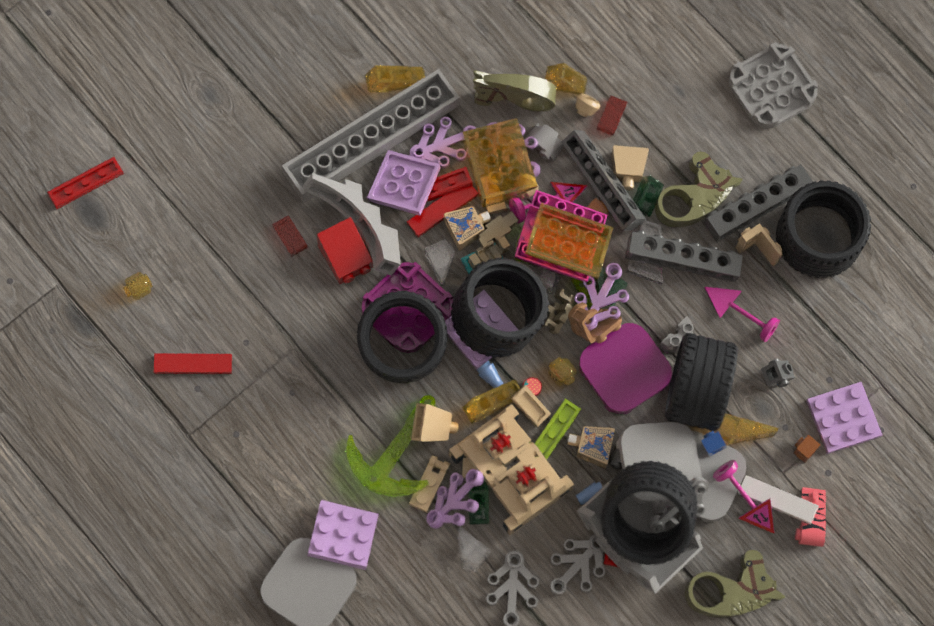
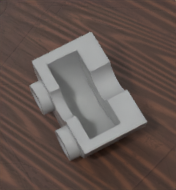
M537 123L526 136V138L532 136L537 139L538 144L535 148L540 151L539 155L545 160L549 159L553 162L564 148L561 140L557 138L559 134L546 124L541 127ZM534 140L529 141V146L534 144Z
M688 316L678 324V328L675 331L676 334L670 333L659 346L661 351L665 353H678L682 337L687 333L693 334L694 326Z

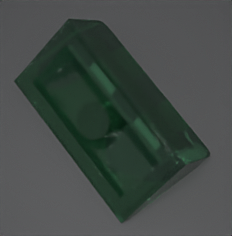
M651 175L642 178L633 198L642 214L647 217H651L656 201L664 187V184Z

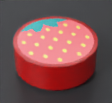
M530 377L524 381L523 386L526 385L536 397L541 393L542 384L539 379Z

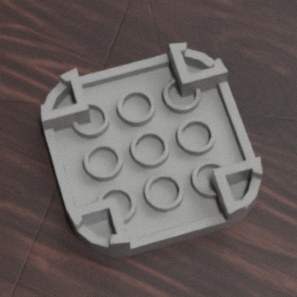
M777 42L770 44L767 49L741 63L737 62L729 76V86L750 119L762 128L776 127L807 110L813 105L817 96V82L810 78L795 56V50L791 46L787 47L777 44Z
M679 422L636 424L628 427L621 433L616 443V449L620 451L622 469L635 462L651 460L674 466L683 475H686L689 481L695 477H702L693 432L686 425ZM639 492L630 495V498L640 505L653 503L658 499H668L653 492Z
M691 430L696 442L701 476L709 484L708 490L702 496L705 512L701 515H696V517L706 523L718 521L729 510L738 490L729 478L718 482L713 478V474L724 463L735 460L738 464V469L733 474V477L741 484L747 468L746 461L740 452L730 446L709 457L701 442L704 439V434Z
M296 539L286 547L261 585V596L264 604L295 626H331L351 594L354 593L356 588L355 571L351 566L307 556L311 539Z

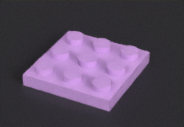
M388 150L367 199L370 202L421 215L441 169L440 164Z
M485 290L473 298L476 312L487 325L506 332L518 330ZM451 317L445 321L447 336L476 370L492 358V356L487 357L483 354H478V352L471 350L469 346L467 347L460 340L459 335L456 334Z
M862 382L806 400L827 454L882 436Z
M321 500L307 556L366 570L378 514Z

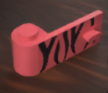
M802 487V499L818 505L819 508L811 525L801 521L800 528H796L795 540H798V543L802 545L823 547L826 533V490Z

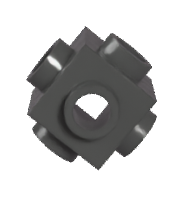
M775 359L761 369L768 387L778 386V388L789 385V381L795 378L793 368L788 360L780 361V359Z

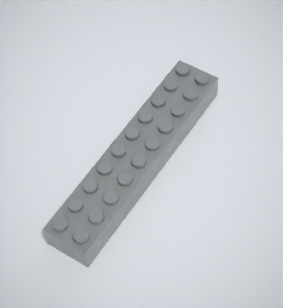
M437 69L283 164V175L304 203L315 196L303 190V184L312 173L336 182L340 181L423 129L424 125L435 122L459 107L460 97L441 71Z

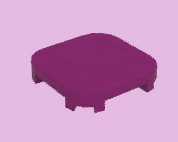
M416 262L401 263L392 275L387 274L369 293L366 292L361 306L363 314L370 303L384 294L397 291L415 292L433 302L442 313L444 321L451 317L453 297L449 291L446 292L421 269V265ZM406 306L394 307L383 312L372 326L395 349L404 353L418 351L435 335L434 328L425 314L417 309Z
M625 323L621 325L619 330L611 331L607 334L604 342L597 343L595 341L582 352L579 360L581 375H584L604 403V408L616 414L626 415L631 413L633 409L660 391H663L668 386L672 377V368L668 360L649 334L640 325L634 323Z

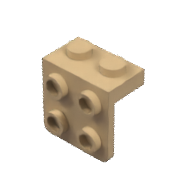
M759 223L754 228L748 227L741 233L742 236L738 239L739 242L736 246L739 253L756 244L772 266L778 263L782 256V248L771 239L767 228L762 227Z

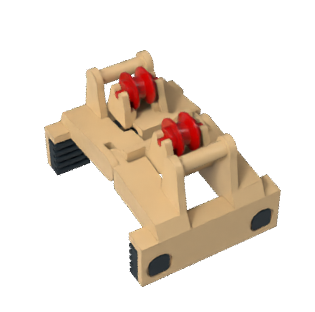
M510 405L449 449V457L455 464L462 461L463 458H467L473 467L483 474L488 486L493 488L492 491L511 515L503 523V527L509 535H512L569 493L574 486L567 475L560 479L538 447L531 442L529 436L516 422L519 412L513 405ZM499 431L496 436H494L489 441L483 444L484 440L493 435L495 432ZM514 460L518 461V463L509 470L505 468ZM545 490V492L542 495H540L538 498H536L530 503L531 499H533L535 496H537L539 493Z

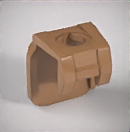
M582 302L575 305L568 313L573 332L590 343L595 341L602 343L606 340L607 334L621 328L622 318L620 316L617 319L608 318L598 322L593 330H588L585 322L590 324L592 320H589L590 318L608 309L600 308L597 311L593 308L585 310L587 305Z

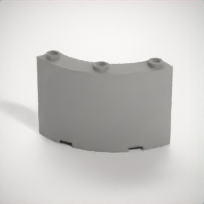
M610 480L577 512L587 530L590 531L592 529L597 536L595 541L609 558L627 575L631 572L637 577L636 581L638 584L656 594L703 549L700 541L701 537L694 531L693 538L689 546L685 548V551L677 558L664 564L640 565L619 556L608 545L601 529V515ZM630 496L626 497L618 505L623 519L633 528L646 533H654L649 528V518L654 515L662 516L667 511L665 507L663 512L656 513L653 510L652 503L640 505L632 500ZM672 516L665 523L662 532L673 528L678 521Z

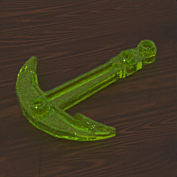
M425 395L421 398V404H425V400H431L429 405L436 407V401L433 396ZM416 406L406 419L403 428L374 466L368 465L363 460L362 454L355 445L353 435L348 436L346 452L352 473L367 489L377 494L394 497L413 494L429 485L428 480L418 481L401 478L399 482L388 477L411 441ZM377 477V480L371 481L370 478Z

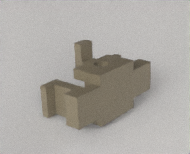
M510 212L503 218L500 215L494 220L491 219L485 225V231L479 234L478 237H484L487 243L493 239L497 242L498 239L509 234L517 226L519 220L513 212Z
M505 236L498 239L496 245H494L492 240L487 243L485 238L481 237L478 241L482 246L476 249V253L468 257V263L474 269L478 264L484 261L487 262L489 259H502L501 255L509 251L510 244Z
M558 289L554 295L564 304L560 305L555 302L553 307L549 305V315L542 326H548L550 328L549 332L552 334L559 333L575 301V296L572 294L565 295L564 289Z

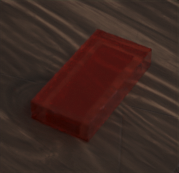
M610 95L597 130L614 136L628 102Z
M289 215L272 224L291 257L308 248Z

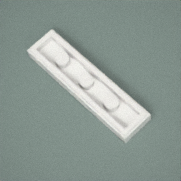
M747 475L741 484V487L751 500L761 504L771 497L772 509L810 525L819 508L818 505Z

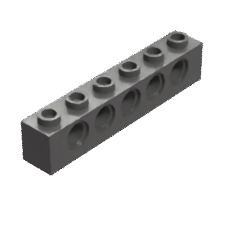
M574 130L561 141L623 231H633L646 220L585 131Z
M802 164L797 167L791 166L785 171V174L781 176L778 174L772 177L769 183L758 185L750 194L748 192L742 194L738 198L739 200L734 203L732 201L728 202L723 206L722 210L718 212L717 210L712 211L707 215L708 218L706 219L705 226L715 241L719 242L787 203L795 191L808 183H812L813 180ZM789 181L793 186H788L785 182ZM770 190L776 191L778 195H772ZM754 199L761 200L762 204H756ZM743 208L747 213H741L738 209ZM728 217L731 222H725L722 218Z
M632 231L628 237L625 258L735 282L740 277L743 255H739L735 251H721L717 247H702L699 243L688 244L680 239L670 240L665 239L662 235L652 236L647 235L643 231ZM644 244H648L651 250L645 249ZM662 248L668 249L670 254H665ZM680 252H685L688 258H683ZM699 256H703L706 262H702ZM717 260L723 261L724 266H720Z

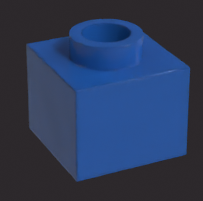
M711 431L703 436L704 439L701 440L709 457L727 448L719 431L716 433Z

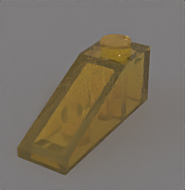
M375 65L365 75L368 92H390L407 89L425 77L423 67Z
M512 380L473 397L462 409L471 424L514 403L510 398L521 388L516 380Z
M725 413L721 427L716 432L719 431L725 444L729 445L774 437L778 432V428Z

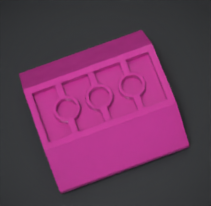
M536 190L521 230L514 257L588 282L593 266L591 263L608 215Z

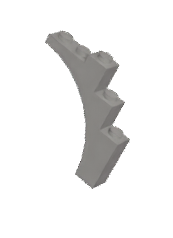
M312 173L303 184V190L328 202L346 218L351 217L358 232L368 246L374 270L392 275L401 264L398 231L381 224L379 207L363 202L362 185L346 179L339 183Z

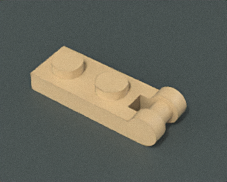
M432 455L409 502L410 506L425 513L428 512L450 466L449 462H442L438 460V457ZM434 467L441 469L439 474L432 472Z

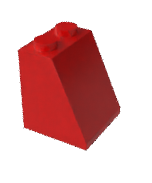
M351 217L317 234L318 247L339 285L342 283L347 284L353 281L357 275H365L373 268L372 258Z

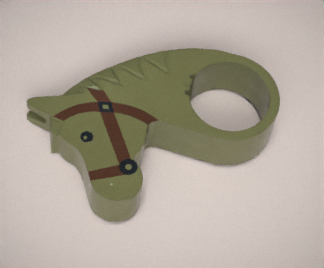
M477 70L473 71L475 75L473 79V89H475L474 102L478 105L489 106L492 105V102L508 100L530 111H549L555 107L556 86L545 79L529 75L490 74Z
M696 152L689 161V168L695 174V185H674L664 189L655 203V214L661 223L669 227H685L695 224L706 218L712 211H715L725 201L732 188L739 186L743 179L732 177L729 169L725 170L718 167L707 153ZM670 195L682 198L689 205L688 214L679 218L668 215L663 209L662 199Z
M749 550L742 555L740 563L743 571L739 574L737 582L713 572H702L693 577L685 588L686 601L694 611L716 618L746 614L763 607L771 600H782L785 598V595L777 591V582L767 574L763 556L757 550ZM706 578L715 582L722 596L720 603L714 607H703L698 604L693 596V585L696 580Z

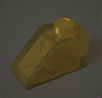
M565 63L547 66L545 80L553 83L556 86V91L578 95L585 94L587 77Z

